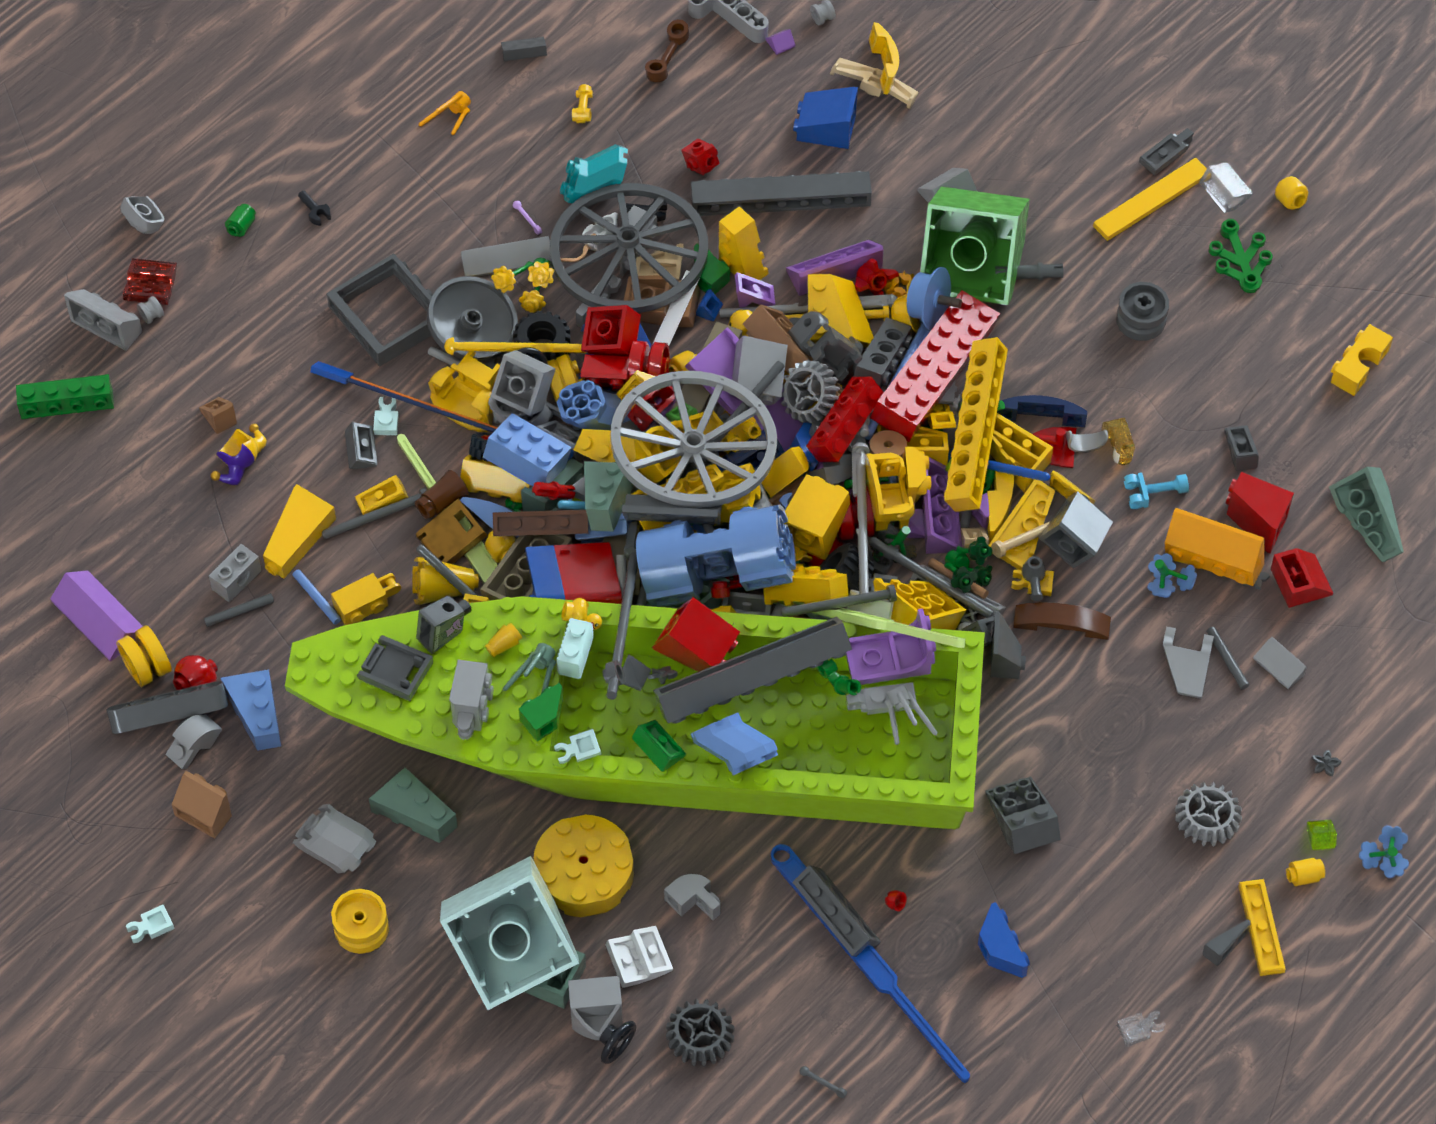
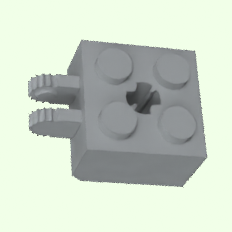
M465 660L457 661L449 701L453 717L452 723L458 728V735L461 739H470L473 735L472 732L474 730L481 731L483 722L488 720L489 707L486 706L487 701L492 700L494 686H491L492 674L488 672L487 663Z

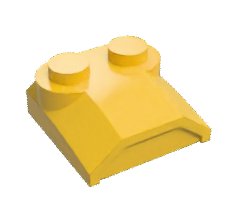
M905 447L903 460L906 475L903 479L907 497L911 496L915 505L921 495H926L927 490H931V476L926 475V470H929V456H925L924 451H918L915 447Z

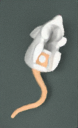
M614 212L602 217L617 227L618 213ZM595 223V225L590 224L587 226L582 235L614 234ZM584 243L585 246L581 256L577 258H560L561 262H578L585 258L588 250L591 249L597 252L605 248L607 243Z

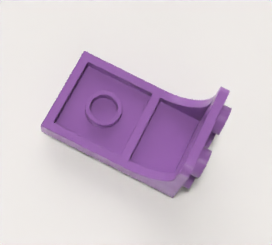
M918 609L917 617L910 626L931 630L929 615L925 616L923 609ZM893 631L849 638L852 650L846 652V659L851 679L858 680L861 685L931 674V664H935L934 652H936V643L933 641Z

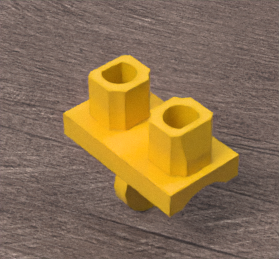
M753 416L731 429L721 442H746L750 438L756 439L761 435V429ZM729 450L724 452L725 454H728L731 451L737 452L739 450Z

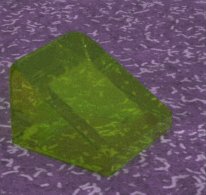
M1332 820L1307 822L1312 850L1336 848L1337 832Z

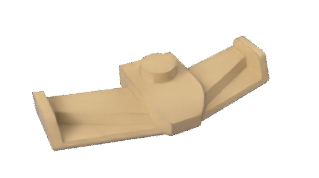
M839 58L831 69L830 75L836 73L862 81L859 89L864 90L869 95L879 97L883 92L880 84V77L883 71L881 69ZM895 78L889 94L907 104V108L910 109L916 100L918 91Z

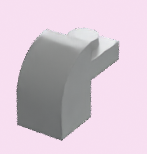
M206 714L192 716L175 730L172 735L175 737V740L165 755L181 769H188L200 749H210L222 728Z
M683 875L664 889V900L680 916H683L694 905H697L712 920H715L720 915L721 902L711 892V881L702 875Z

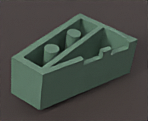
M584 461L585 510L591 531L614 532L622 513V505H625L626 494L631 493L634 485L621 472L616 462Z
M406 768L401 770L369 798L372 813L386 816L392 822L412 828V831L438 843L457 828L456 814Z

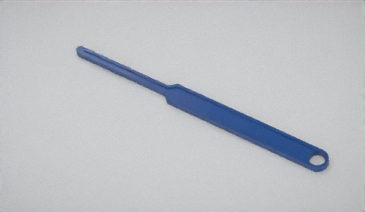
M784 844L776 845L771 851V862L874 987L880 993L889 994L956 1076L962 1082H968L970 1073L898 988V976L873 946L868 945L857 957L852 956L792 883L807 867L789 846ZM783 850L789 853L790 858L787 861L780 862L774 858V854L777 851Z

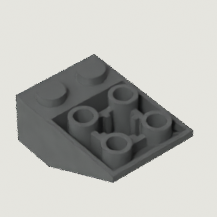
M1032 777L1022 778L1018 781L999 785L985 791L1004 838L1014 854L1061 840L1058 816Z

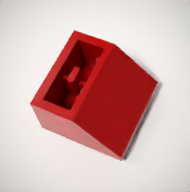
M585 354L580 377L582 380L594 382L595 385L600 386L602 389L603 387H612L613 391H619L628 381L629 356Z
M1298 548L1274 554L1271 571L1288 608L1333 595V591L1315 554Z

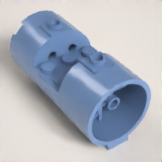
M780 504L758 509L757 507L750 506L743 507L731 514L729 530L720 528L708 534L694 533L690 524L687 521L675 520L671 524L664 525V527L640 531L636 539V554L641 581L649 604L652 607H665L686 603L692 597L700 600L699 594L703 589V581L739 575L740 583L746 591L792 583V576L794 574L791 570L796 569V557L792 533L789 532L787 524H784L788 522L784 508Z

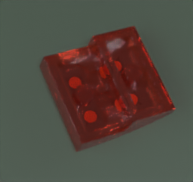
M132 258L127 271L128 280L123 291V300L145 303L151 296H154L160 304L168 305L175 281L177 263Z

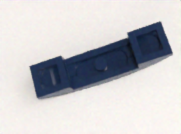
M1025 395L1004 399L1002 401L1005 404V409L997 412L1013 422H1016L1017 414L1062 418V426L1085 427L1087 410L1063 399L1040 395Z

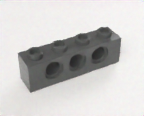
M886 317L862 355L863 359L856 365L854 377H872L880 388L883 385L887 386L891 373L896 371L898 360L902 361L906 349L909 348L913 340V336L910 335L912 327Z

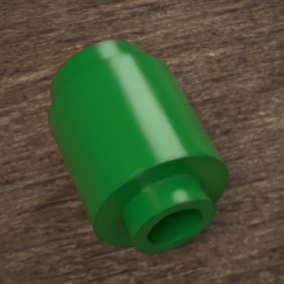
M248 204L237 206L225 222L227 232L235 237L244 236L255 221V210Z

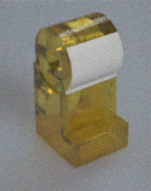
M1120 418L1103 422L1101 431L1107 430L1108 439H1110L1114 450L1113 460L1119 465L1129 464L1133 459L1135 445L1126 419Z

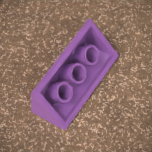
M866 240L786 267V271L798 295L801 296L808 293V274H832L848 280L856 277L859 267L872 258L877 261L878 268H882L883 246Z
M930 457L929 470H926V475L931 476V490H927L926 495H921V508L924 513L926 554L948 553L951 550H956L958 546L962 547L959 512H955L944 501V491L948 482V472L944 470L946 466Z
M89 571L65 573L50 598L51 602L110 662L120 655L116 641L128 635L136 642L135 631L143 627Z

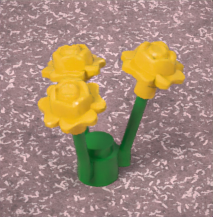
M540 257L535 259L534 262L528 261L524 266L513 272L510 269L507 270L505 266L495 268L491 279L494 282L495 288L500 289L503 293L508 290L512 291L514 289L513 284L516 283L514 276L528 269L529 276L527 279L533 282L532 284L535 289L530 291V293L524 291L523 296L519 297V302L525 311L531 313L542 311V308L546 306V302L543 301L544 296L540 295L539 290L541 287L546 288L548 283L551 284L554 281V269L550 268V260Z

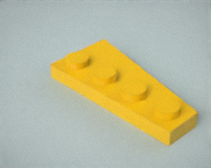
M1034 479L990 542L989 547L995 541L1004 542L1043 525L1055 490L1042 481ZM1037 537L1007 550L1006 555L1000 558L1014 568L1022 570L1023 564L1034 555L1039 538Z

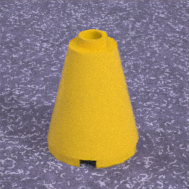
M416 557L414 561L418 562V566H413L412 591L418 595V599H414L416 605L435 602L446 596L452 598L463 595L423 557ZM442 562L472 591H474V588H478L479 577L478 574H474L473 569Z

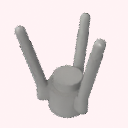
M905 685L887 692L889 700L885 701L889 710L896 745L900 741L894 707H896L897 711L905 709L912 724L916 726L917 721L909 707L912 705L931 733L937 735V731L916 703L911 692L907 691Z

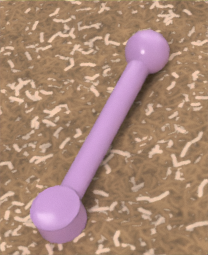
M513 202V207L520 211L533 227L537 235L542 233L540 226L536 225L521 207V202Z

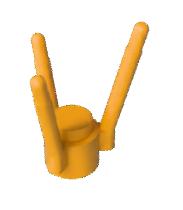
M458 91L450 100L419 122L418 125L420 127L449 108L455 114L461 113L451 132L452 135H455L464 117L470 112L468 108L471 104L469 96L463 91Z

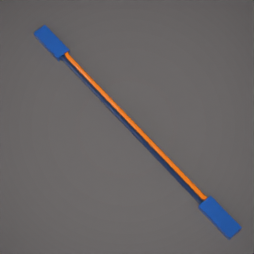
M319 361L311 366V373L345 385L352 383L492 433L498 428L358 379L353 376L354 373ZM573 450L570 451L568 460H570L573 457Z

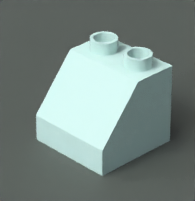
M531 856L441 902L440 922L487 1010L579 964L578 954L555 900Z

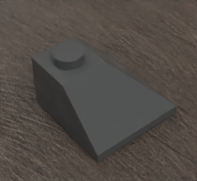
M995 612L992 630L990 677L1019 679L1020 670H1025L1026 656L1021 655L1022 646L1002 614Z

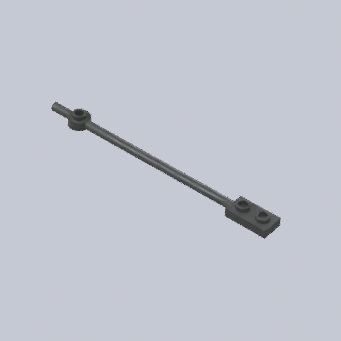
M638 520L629 523L628 533H626L624 553L629 562L612 662L606 663L603 670L604 679L608 684L607 698L611 700L617 697L618 686L625 683L622 660L638 567L636 539L638 533L643 531Z

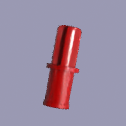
M556 481L550 483L535 482L532 488V492L536 496L548 497L550 500L558 498L573 499L576 492L568 491L575 490L573 485H562Z

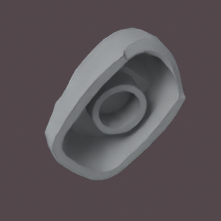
M131 196L123 199L120 210L131 226L143 234L158 232L164 222V216L148 196Z

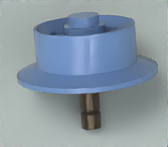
M938 267L932 274L919 272L914 276L907 294L908 314L912 318L922 319L924 327L930 331L947 310L948 306L960 308L962 305V299L950 297L951 280L946 268Z

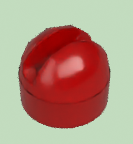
M892 890L887 893L888 897H885L887 907L895 911H901L906 905V894L898 890Z

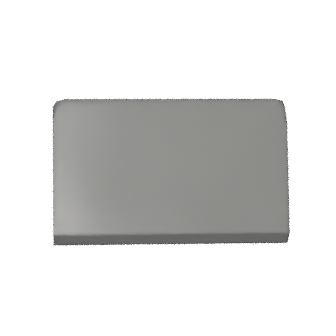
M1273 637L1268 639L1253 657L1258 664L1287 689L1298 682L1305 675L1307 669L1299 659Z

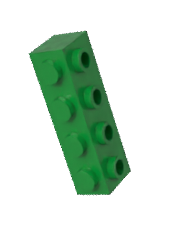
M109 374L16 385L17 406L21 419L114 409L113 389Z

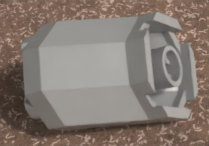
M330 804L321 805L318 808L321 813L317 816L312 813L297 831L295 836L298 839H294L293 844L300 850L331 867L337 873H345L348 869L353 872L362 861L360 858L364 852H368L374 847L376 840L373 839L374 833L367 827L337 811Z

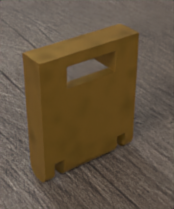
M459 499L454 501L416 533V537L421 540L422 545L431 551L441 562L454 564L488 536ZM465 515L474 525L467 532L459 523Z

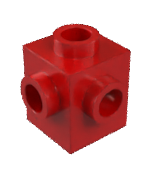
M696 139L681 150L687 168L701 175L711 172L714 167L720 164L716 147L701 139Z

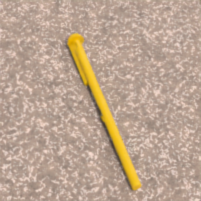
M451 337L444 344L445 351L450 355H454V351L458 350L512 352L526 347L535 348L541 352L585 353L581 351L582 344L454 342V337Z

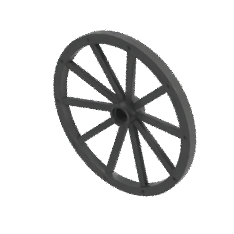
M623 183L602 187L576 200L563 212L551 235L550 257L558 281L577 300L591 307L628 305L637 313L664 307L676 301L696 284L707 263L708 236L700 215L682 197L653 185ZM624 196H643L656 199L635 226L629 225ZM617 197L622 227H616L588 209V207L606 199ZM664 202L673 206L687 217V220L641 231ZM581 213L614 235L563 234L574 218ZM693 226L698 236L699 251L648 240L647 238ZM561 243H612L566 269L562 265L560 259ZM643 247L696 259L686 277L681 282H678ZM618 250L593 294L580 287L570 278V275ZM639 254L673 288L654 297L641 299L635 255ZM623 256H627L634 300L621 301L601 297Z

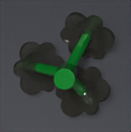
M889 523L887 530L876 531L877 539L888 546L890 544L893 546L899 545V552L911 560L917 557L916 547L914 545L906 546L903 542L911 532L908 526H903L900 529ZM870 546L873 551L872 557L877 563H882L884 566L891 564L890 560L883 557L884 554Z

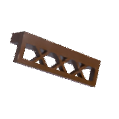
M586 510L493 512V536L589 534V521Z

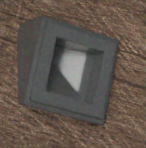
M628 655L623 666L625 675L624 685L641 691L648 678L647 675L651 673V669Z

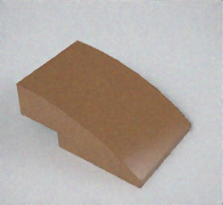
M660 275L638 276L641 299L654 297L673 288ZM631 276L628 277L624 301L634 300ZM698 284L678 327L694 326L700 295ZM670 304L655 310L639 313L641 315L640 321L661 325Z

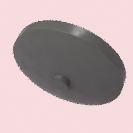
M463 276L446 281L434 292L427 308L429 331L443 350H445L444 344L446 340L454 337V342L512 343L513 331L518 323L516 309L508 295L501 292L500 289H496L492 282L478 277ZM454 351L452 356L463 359L468 351ZM475 351L476 355L473 358L483 362L494 359L503 352Z

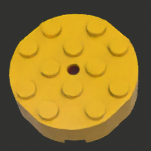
M587 814L561 819L551 825L538 840L534 851V862L557 907L563 910L564 914L574 917H587L606 913L620 904L621 898L631 888L634 877V864L629 840L625 833L613 822L599 816Z

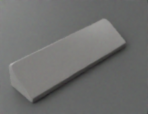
M549 236L461 251L464 274L471 277L494 274L493 270L501 266H505L507 270L513 271L524 266L528 261L534 262L535 259L540 257L550 260V264H552Z

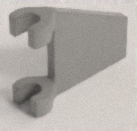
M1166 626L1162 646L1177 694L1201 699L1214 636L1204 634L1201 651L1173 646L1176 628Z

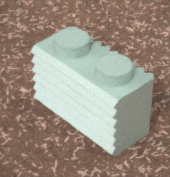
M571 618L568 620L569 623L567 624L566 632H564L565 636H563L561 648L559 649L557 669L559 675L580 679L594 638L593 624Z

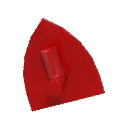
M1051 427L1033 433L1034 436L1053 447L1050 465L1073 468L1075 451L1068 448L1066 432L1071 431L1072 434H1076L1077 428Z

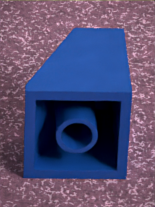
M858 87L805 93L803 101H799L797 114H800L799 119L795 118L793 131L797 132L796 141L849 149L856 118Z

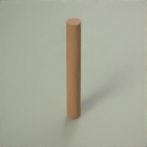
M934 558L929 560V567L952 580L953 572L945 568L943 563ZM974 582L971 585L970 591L982 599L988 596L989 591Z

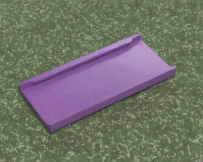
M727 327L685 367L689 371L713 373L732 380L738 337ZM703 385L712 395L715 388ZM723 390L718 399L719 404L730 415L743 402ZM781 397L775 404L765 406L774 421L777 439L786 452L803 423L791 418V414L785 412L787 406L781 404L784 400V397ZM754 415V418L757 424L759 425L761 431L764 430L759 418L756 415Z

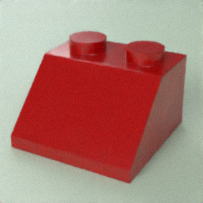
M628 305L588 307L581 351L594 355L629 356L633 341H637L641 315Z

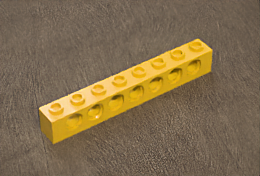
M998 337L973 341L972 349L969 353V366L966 371L965 388L962 392L961 409L958 413L959 421L955 431L954 448L951 452L952 460L948 470L947 487L944 491V501L955 512L980 509L1008 352V349Z

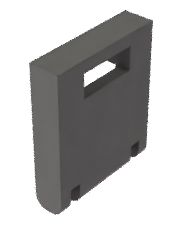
M381 635L378 639L381 645L375 643L361 666L362 670L358 672L357 677L363 682L411 701L433 664V656ZM415 666L419 668V671L410 683L407 678Z

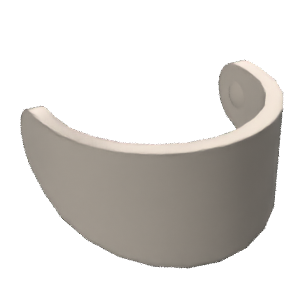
M1103 430L1093 434H1072L1071 431H1067L1068 448L1075 452L1096 450L1105 445L1108 440V432Z

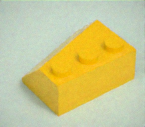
M808 274V312L817 311L828 319V325L848 340L850 336L854 337L863 345V348H868L874 336L853 281L832 274ZM821 326L810 340L816 343L827 331Z
M875 578L873 581L875 591L886 590L887 585L895 586L897 601H894L891 620H894V622L910 625L917 617V610L923 609L924 615H929L931 628L956 630L966 612L965 608L930 582L910 580L909 584H903L897 579H891L890 583H884L881 578Z

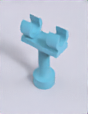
M1138 473V475L1129 474L1124 477L1125 489L1131 490L1139 487L1140 494L1129 496L1131 509L1148 507V494L1169 490H1177L1179 494L1189 492L1186 474L1176 475L1174 481L1155 483V485H1145L1142 473Z

